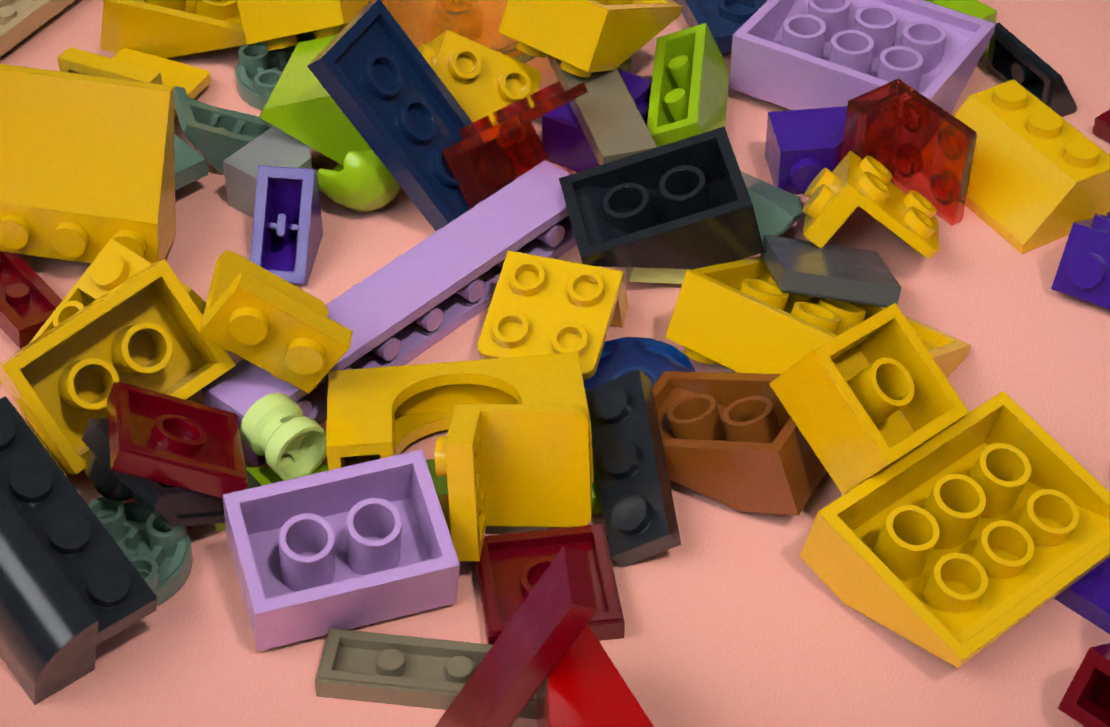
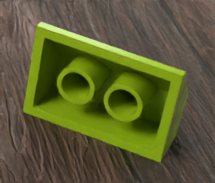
M337 35L298 42L259 118L344 166V158L349 151L369 150L371 148L307 67Z

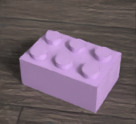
M422 449L223 494L226 536L257 652L328 635L329 628L348 630L454 604L457 601L460 563Z

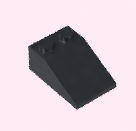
M725 126L559 178L580 257L585 265L697 269L738 261L764 253L753 204Z

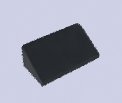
M995 23L994 34L989 43L986 68L1003 83L1014 79L1061 117L1075 113L1077 105L1062 76L1002 24Z

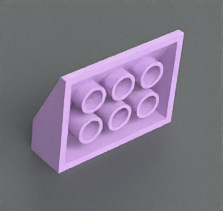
M767 0L732 36L729 88L748 94L756 100L767 101L790 110L876 104L878 116L875 140L892 145L900 151L921 155L944 128L994 34L995 23L924 0Z

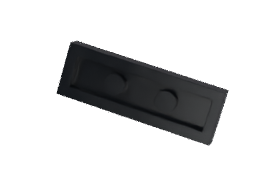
M637 369L585 391L591 422L592 447L611 558L622 567L681 545L651 380L640 369Z

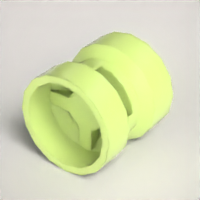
M272 393L258 399L248 409L242 419L240 426L241 439L257 455L266 457V463L283 480L310 475L321 465L327 455L326 431L314 419L303 416L302 409L286 394Z

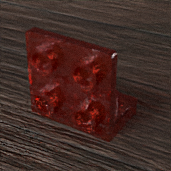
M898 78L848 101L841 161L850 150L862 160L867 155L873 157L892 174L893 178L890 181L907 194L910 190H914L923 195L936 208V215L953 226L963 220L977 134L972 128Z
M558 81L531 94L533 106H530L527 98H523L493 112L497 122L495 124H492L487 115L458 129L462 140L442 151L470 209L544 160L550 162L531 121L588 93L589 91L584 82L565 90L561 81Z

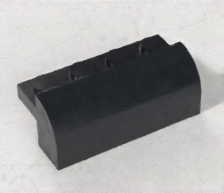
M4 396L0 398V657L33 704L36 705L94 671L97 645L155 612L158 598L8 398Z

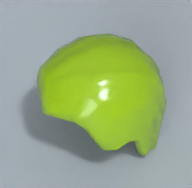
M372 149L349 151L344 158V166L338 163L333 170L321 168L317 171L319 190L336 204L357 212H370L384 207L396 197L401 189V186Z

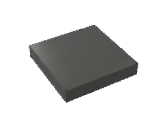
M771 235L763 236L764 253L760 255L781 292L886 308L894 303L898 305L902 287L876 251L825 244L820 249L811 241Z

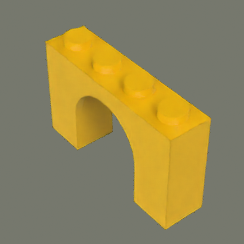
M579 353L329 371L326 426L328 471L399 455L415 440L431 433L448 430L455 404L579 405L588 411ZM589 416V426H590V457H591V483H594V475H593V453H592V431H591V422H590V416Z

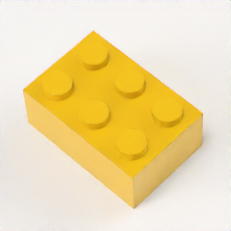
M162 259L148 265L0 362V380L65 473L77 474L85 469L92 452L82 441L90 418L108 417L107 398L114 382L118 383L119 381L186 400L236 365L226 350L199 335L203 315L167 261Z

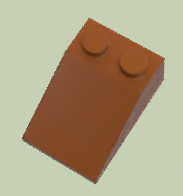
M664 371L652 387L669 479L740 512L769 513L775 516L799 515L827 471L769 385L770 382L781 374Z

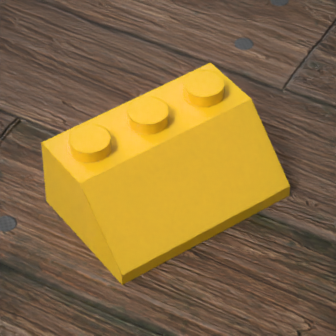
M1014 79L970 95L920 156L919 165L1021 254L1068 236L1073 222L1093 219L1094 214L1107 215V212L1110 211V155Z

